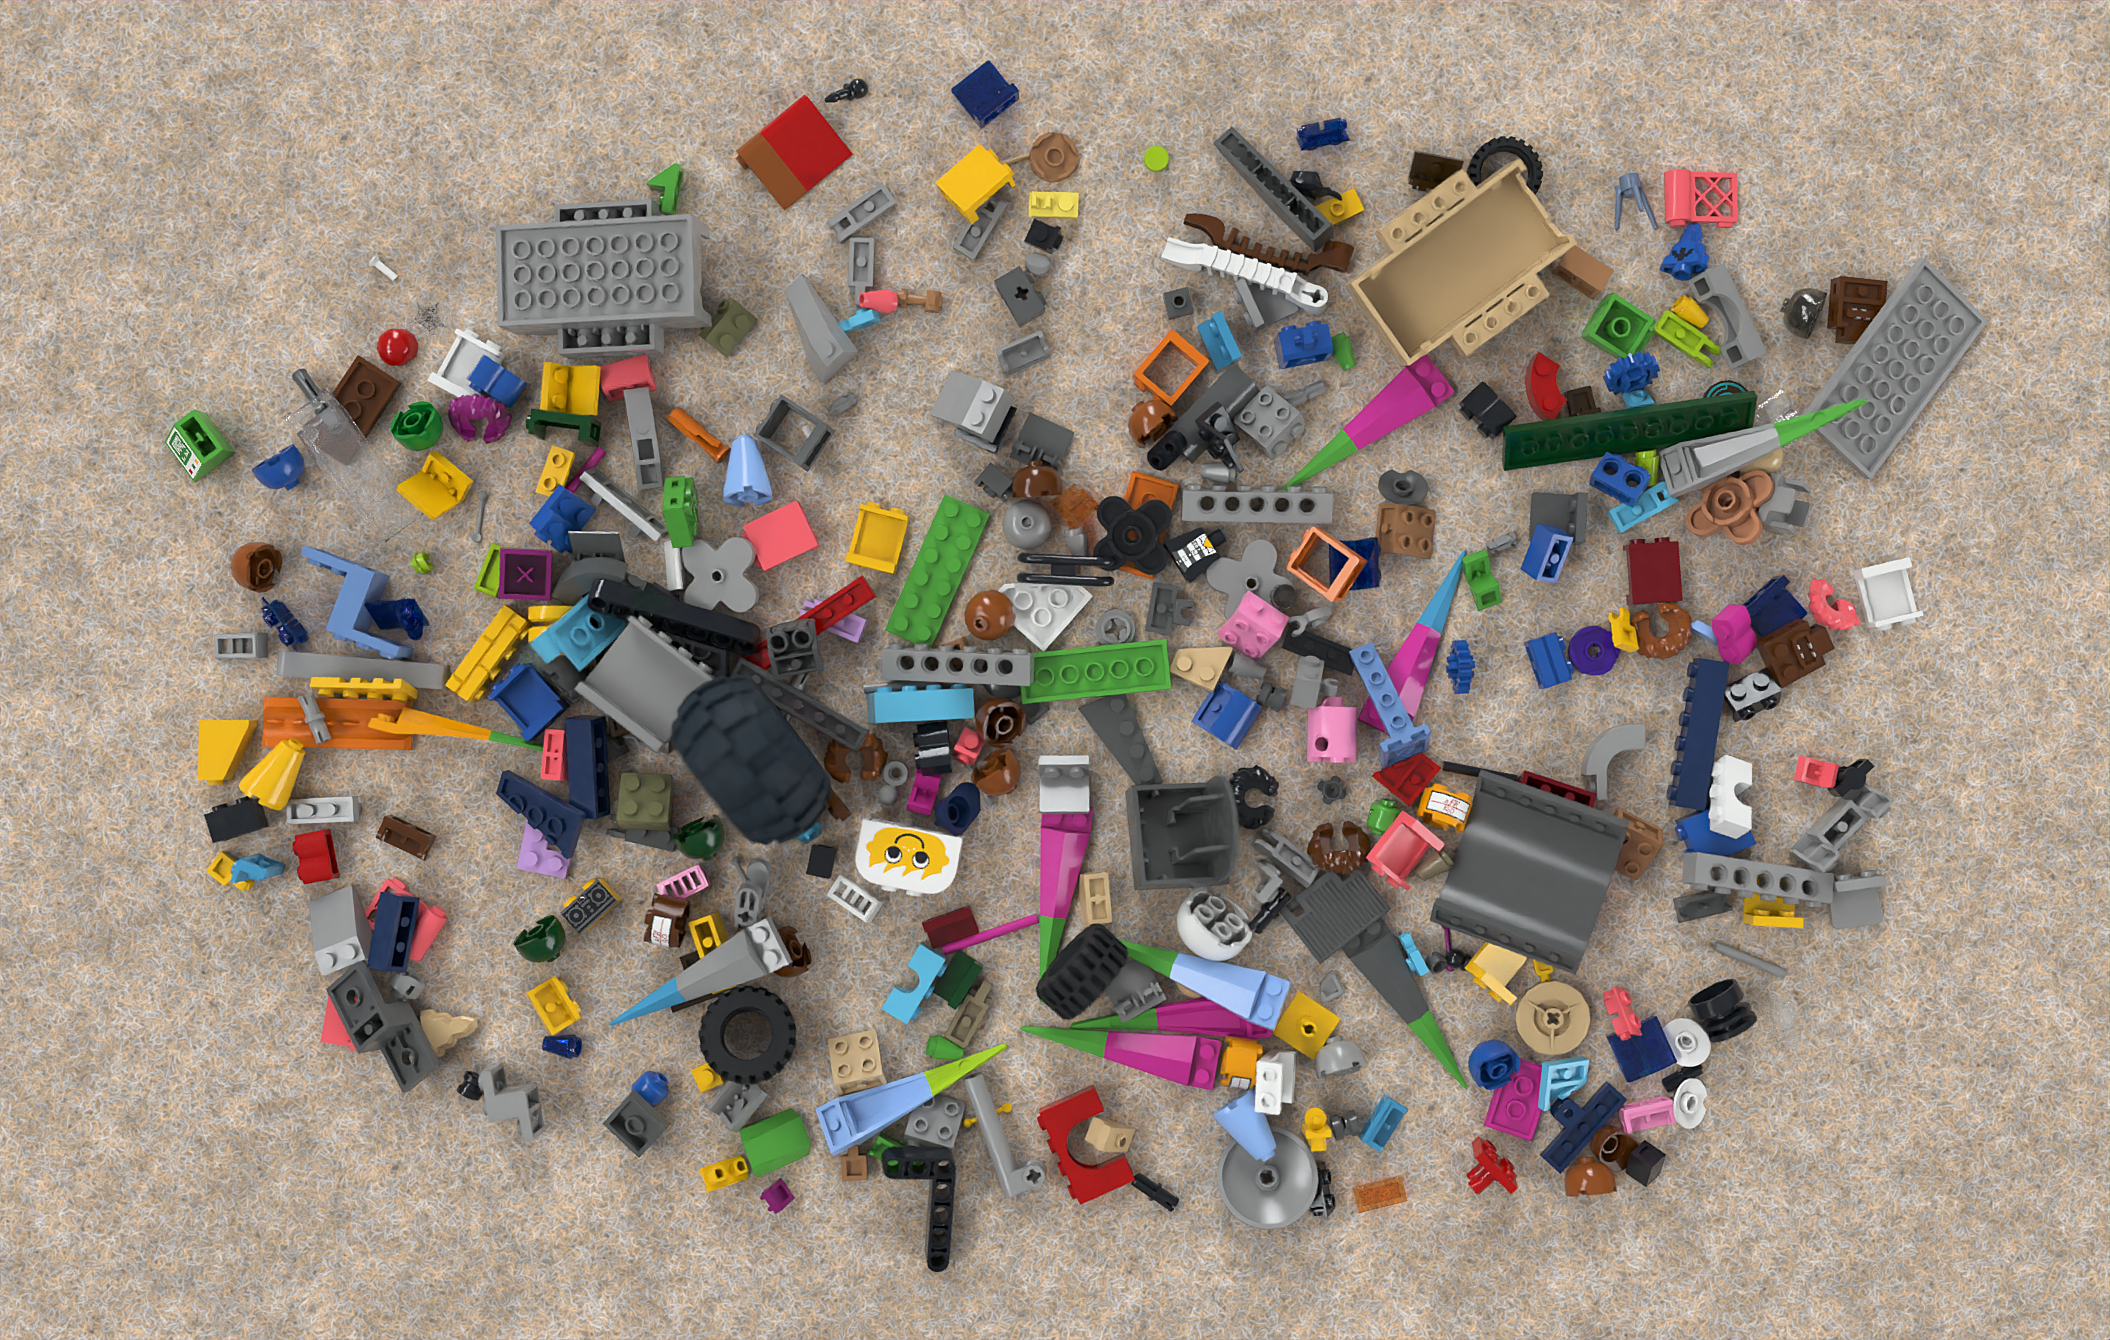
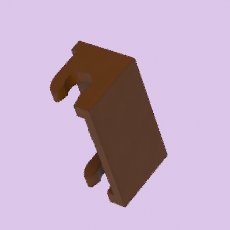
M386 815L383 818L376 838L425 861L436 835L396 816Z

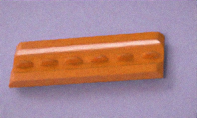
M263 698L262 746L276 747L282 740L293 738L302 743L304 748L412 750L413 734H393L368 726L371 717H378L379 714L396 717L395 722H398L404 707L413 709L414 700L400 703L392 700L315 698L321 713L325 714L326 718H324V721L332 737L330 741L326 740L325 743L316 745L309 724L305 723L304 719H306V716L298 698Z

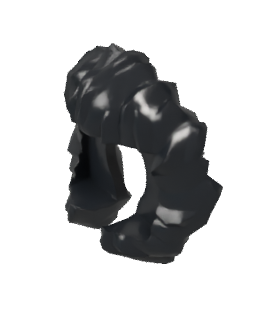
M1255 765L1253 768H1239L1238 772H1234L1232 774L1233 777L1228 781L1235 798L1238 824L1243 826V828L1255 830L1262 825H1266L1273 818L1275 809L1269 805H1262L1257 808L1249 807L1244 799L1245 793L1251 788H1258L1267 796L1274 797L1278 794L1279 783L1274 776H1271L1258 765Z

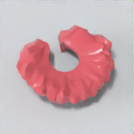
M1812 578L1807 597L1810 598L1808 607L1812 615H1814L1816 623L1828 626L1829 630H1851L1855 625L1859 626L1860 619L1856 615V608L1853 604L1840 599L1836 600L1830 607L1826 598L1833 594V587L1825 579L1818 580Z

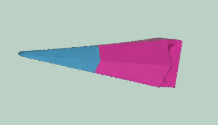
M1466 551L1461 553L1386 669L1411 722L1417 713L1462 569L1461 558L1466 556ZM1368 696L1357 720L1387 734Z

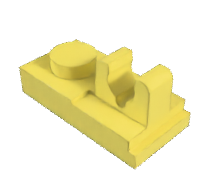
M1029 192V217L1078 219L1079 193Z

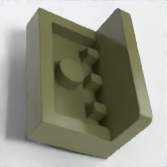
M732 298L725 299L718 305L717 313L712 318V327H701L702 332L699 334L702 339L706 340L726 358H728L758 321L755 316Z

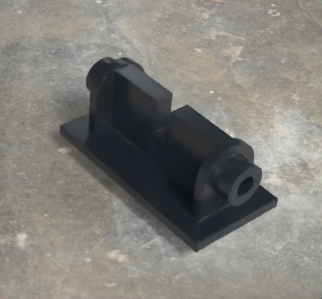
M1322 1162L1317 1167L1318 1187L1313 1203L1310 1206V1211L1313 1212V1216H1322L1324 1212L1325 1218H1328L1333 1209H1335L1334 1194H1330L1329 1189L1331 1172L1329 1169H1326L1325 1162Z

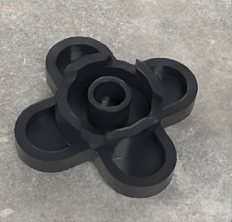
M1109 496L1103 499L1097 508V518L1107 531V535L1096 544L1093 556H1112L1115 559V564L1100 568L1106 571H1114L1123 566L1127 561H1132L1145 574L1154 575L1160 573L1167 565L1168 552L1158 540V536L1171 523L1172 512L1170 507L1161 500L1153 499L1144 503L1137 510H1133L1127 501L1119 496ZM1134 530L1137 532L1138 536L1135 540H1131L1128 537L1129 531Z

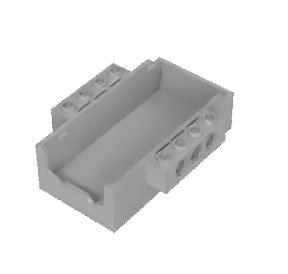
M652 199L555 205V222L496 225L498 326L516 335H558V354L568 359L664 354V329L712 327V316L702 307L700 286H702L701 255L699 253L700 237L710 239V228L693 214L661 216V206Z

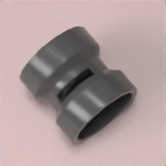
M1264 680L1260 688L1262 689L1260 695H1257L1255 702L1261 706H1270L1271 710L1279 712L1288 690L1282 687L1275 688L1272 686V683Z
M1354 1110L1348 1111L1342 1116L1337 1114L1330 1116L1336 1141L1344 1139L1347 1135L1353 1137L1361 1135Z

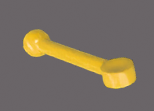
M1008 1102L1004 1103L1002 1107L996 1109L997 1114L1003 1111L1006 1113L1010 1112L1012 1105ZM977 1117L973 1119L966 1118L963 1121V1126L970 1128L972 1124L978 1122Z

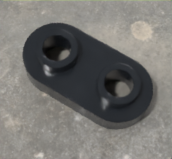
M1175 430L1169 431L1148 451L1147 460L1149 464L1156 470H1165L1187 449L1185 436Z

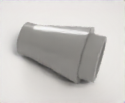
M1222 461L1208 464L1202 463L1201 478L1229 485L1230 482L1236 483L1237 471L1233 468L1231 470L1228 469Z
M1084 526L1064 530L1066 535L1064 540L1071 555L1088 556V532L1085 531Z
M1234 652L1229 660L1227 670L1232 672L1234 676L1262 680L1266 672V666L1242 652L1239 654Z

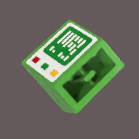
M196 409L177 421L165 440L166 445L193 482H197L235 454L207 413Z

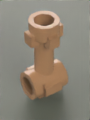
M902 288V291H896L897 305H900V308H907V304L925 306V311L930 313H939L940 308H942L943 297H941V292L927 290L926 296L909 294V290Z

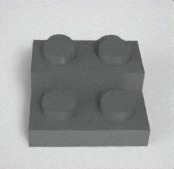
M633 1090L606 1119L603 1125L640 1158L668 1128L670 1123L640 1094Z

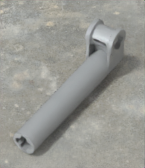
M982 1072L965 1077L963 1080L1005 1198L1019 1195L1024 1191L1042 1185L1045 1180L1046 1166L1041 1160L1031 1159L1016 1164ZM1034 1169L1036 1173L1039 1172L1038 1177H1035L1034 1174H1030V1171Z

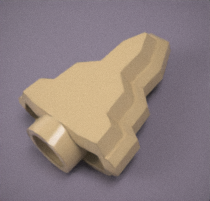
M435 1009L420 1011L421 1027L437 1058L445 1055L447 1049L456 1046L459 1038L469 1036L479 1027L477 1018L466 1015L453 1017L448 1012L438 1013Z

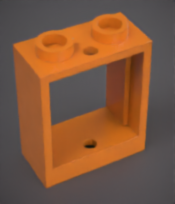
M1171 329L1134 372L1132 378L1135 381L1133 384L1144 393L1146 390L1154 396L1152 400L1162 401L1172 408L1208 366L1210 361ZM1168 344L1196 367L1171 397L1143 375Z
M1313 526L1303 535V542L1298 550L1296 549L1288 559L1289 564L1286 569L1330 601L1341 603L1368 561L1324 529ZM1321 539L1349 558L1331 587L1303 568Z

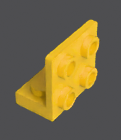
M543 362L540 410L596 416L598 410L600 366H566L553 362Z
M1753 894V898L1744 897L1743 923L1752 926L1803 928L1804 918L1795 916V905L1784 904L1781 898H1776V901L1760 900V895Z

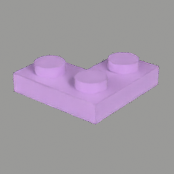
M527 820L517 869L567 878L571 858L565 859L561 855L562 851L548 849L549 843L545 840L546 836L539 829H533Z

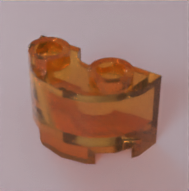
M1074 485L1063 491L1062 495H1058L1049 502L1055 511L1065 518L1064 523L1070 529L1080 524L1099 508L1092 496H1089L1084 489L1079 491Z

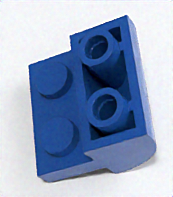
M1219 681L1214 693L1209 692L1191 722L1237 750L1263 708L1238 690Z

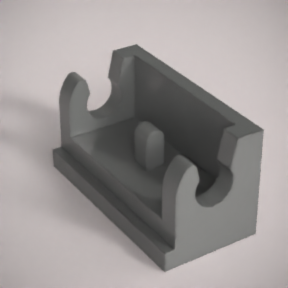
M1715 889L1673 898L1678 923L1732 911L1733 907L1727 902V898L1731 895L1714 893Z

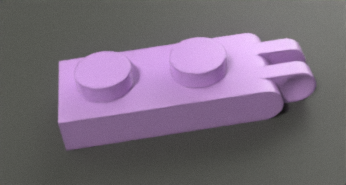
M815 599L813 603L804 600L803 605L812 609L823 601ZM801 609L799 614L803 615L808 611ZM851 613L827 629V631L860 643L868 619Z

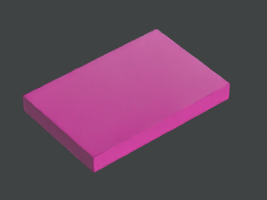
M1520 1058L1521 1064L1518 1073L1516 1074L1514 1071L1509 1076L1511 1081L1508 1084L1494 1090L1483 1125L1532 1142L1542 1112L1538 1108L1542 1065Z

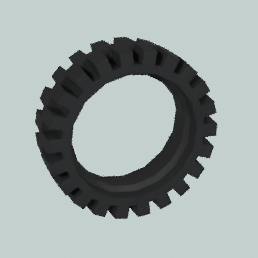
M1501 136L1498 139H1491L1476 151L1469 163L1467 174L1474 186H1478L1482 183L1481 169L1483 162L1497 152H1509L1523 160L1528 171L1526 185L1536 195L1542 183V161H1538V153L1532 151L1533 147L1530 144L1528 146L1525 145L1524 140L1520 139L1517 141L1515 140L1516 137L1510 136L1506 138V136Z

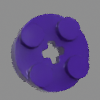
M1599 626L1582 628L1569 641V660L1572 666L1582 674L1596 676L1609 672L1614 667L1613 665L1620 654V649L1614 647L1612 633ZM1591 644L1600 649L1596 653V658L1588 654Z

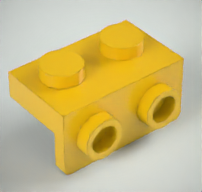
M552 445L535 492L550 497L559 484L564 487L575 458V453Z
M556 976L525 993L550 1036L581 1019L579 1005L574 999L570 1000L566 993L568 991L567 985L563 979H558Z

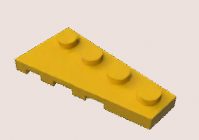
M311 677L310 687L316 690L318 695L324 697H334V694H343V697L349 699L367 696V699L382 701L383 697L392 698V701L407 703L408 699L417 700L418 690L403 679H394V682H390L383 678H374L373 683L362 678H351L350 683H346V679Z

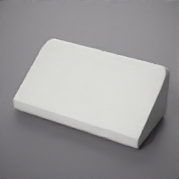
M671 540L666 541L664 547L667 588L669 591L685 590V568L681 561L683 547L672 548Z

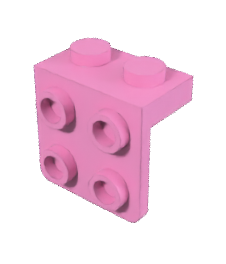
M1248 590L1244 594L1235 613L1223 624L1217 635L1250 658L1259 660L1280 638L1289 617Z

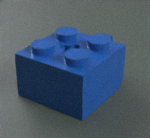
M1321 321L1306 323V327L1298 329L1296 325L1281 328L1282 332H1278L1274 339L1279 370L1328 361L1333 354L1328 323L1321 324Z

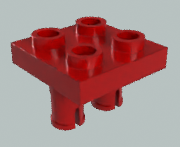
M1478 1136L1472 1142L1475 1159L1479 1164L1466 1174L1470 1180L1468 1182L1470 1188L1479 1195L1492 1182L1498 1181L1512 1194L1518 1189L1517 1175L1513 1171L1515 1167L1506 1157L1501 1159L1495 1153L1497 1149L1488 1139L1483 1141Z

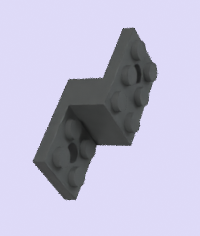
M364 961L356 962L326 989L358 1054L381 1050L402 1093L411 1091L441 1065L409 1001L386 1004ZM356 993L358 996L357 1002L354 999ZM410 1052L413 1056L412 1063L409 1060Z

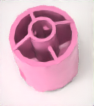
M1322 697L1321 706H1315V709L1307 708L1306 756L1308 762H1356L1358 707H1344L1343 697Z

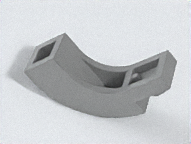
M1645 724L1614 726L1598 735L1589 745L1582 761L1581 775H1591V780L1587 781V791L1596 793V800H1607V767L1611 759L1623 750L1646 749Z

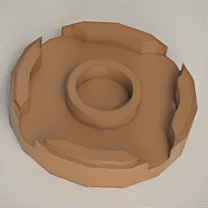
M1045 133L1039 136L1032 145L1029 153L1030 166L1040 179L1050 183L1061 182L1069 178L1076 169L1078 163L1077 147L1065 134Z

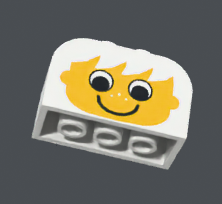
M866 817L862 821L856 852V865L858 871L866 880L882 885L881 889L896 892L898 888L906 889V894L921 896L923 893H939L945 890L956 877L964 835H953L949 832Z

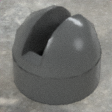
M1432 952L1433 955L1426 956V966L1432 974H1438L1447 967V959L1439 952Z

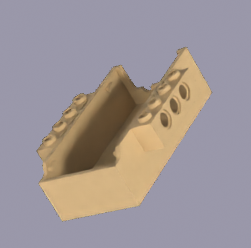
M1520 159L1504 165L1476 187L1463 169L1454 173L1375 232L1387 253L1343 285L1400 366L1411 365L1446 339L1450 340L1460 356H1467L1550 295L1536 273L1576 245L1577 241L1572 234H1562L1557 226L1551 222L1544 207L1525 184V180L1520 172L1525 170L1526 167Z

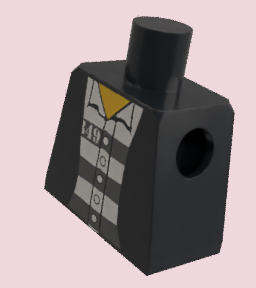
M1200 527L1164 542L1163 545L1189 584L1220 557L1215 548L1227 540L1220 529L1207 535L1203 528Z

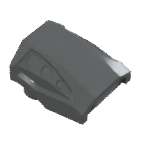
M815 619L784 622L768 627L765 630L769 660L775 681L788 676L824 671L823 659L817 640Z

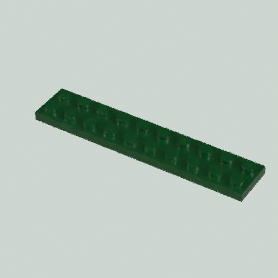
M1755 391L1504 426L1503 469L1507 471L1603 457L1606 452L1612 455L1668 448L1680 442L1753 428L1757 395Z

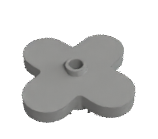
M732 537L726 540L717 550L708 541L696 539L693 540V546L683 547L681 551L682 564L694 575V580L685 591V603L714 611L721 601L736 612H745L753 609L759 600V591L756 584L747 577L746 572L753 564L756 556L752 542L744 537ZM718 572L721 574V579L718 578Z
M1257 539L1250 542L1245 547L1239 562L1229 558H1218L1207 568L1206 580L1210 587L1228 595L1224 608L1226 620L1235 613L1244 594L1248 590L1277 610L1286 609L1293 603L1296 595L1293 583L1289 579L1273 573L1277 561V551L1269 541ZM1248 579L1255 581L1256 585L1254 588L1247 586Z

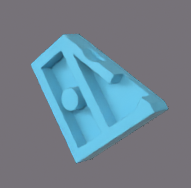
M1580 1056L1542 1062L1538 1108L1548 1111L1550 1109L1549 1104L1557 1098L1563 1100L1573 1090L1587 1083L1589 1059Z

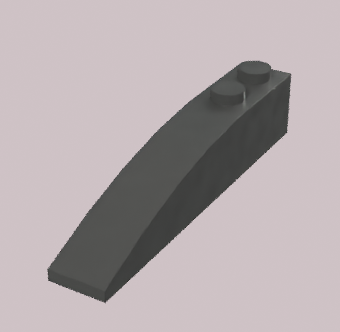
M1233 127L1229 128L1214 142L1216 148L1269 208L1312 251H1318L1333 237L1332 223Z

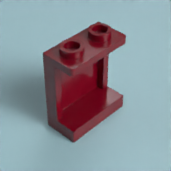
M1670 537L1654 538L1655 543H1645V539L1630 540V544L1623 546V551L1627 553L1629 595H1626L1627 605L1683 601L1678 541H1670Z

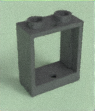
M781 394L778 399L772 402L770 412L765 419L758 423L753 436L808 472L835 430ZM790 409L816 425L796 456L770 440Z

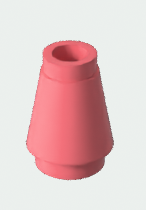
M890 289L861 292L859 295L860 307L885 314L894 312L897 308V294L891 292Z

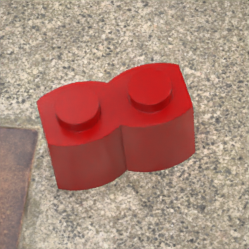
M331 829L295 835L292 847L294 854L299 858L297 874L304 885L340 878Z

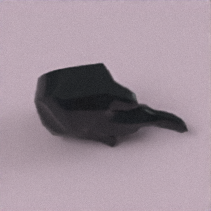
M1293 171L1290 182L1302 195L1314 200L1320 197L1332 196L1342 201V196L1338 192L1333 191L1331 187H1323L1319 174L1316 171Z

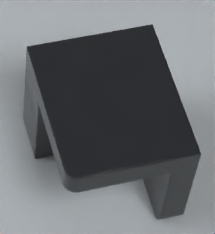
M814 843L811 847L806 874L830 879L839 848Z
M1644 1140L1631 1152L1625 1172L1647 1187L1660 1175L1666 1154Z

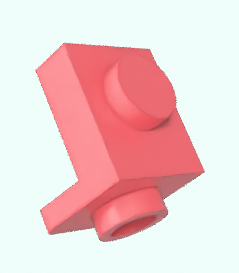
M1799 756L1794 780L1817 787L1833 789L1839 765Z

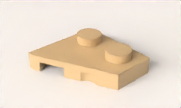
M1232 647L1178 649L1169 668L1170 674L1214 693L1234 649Z

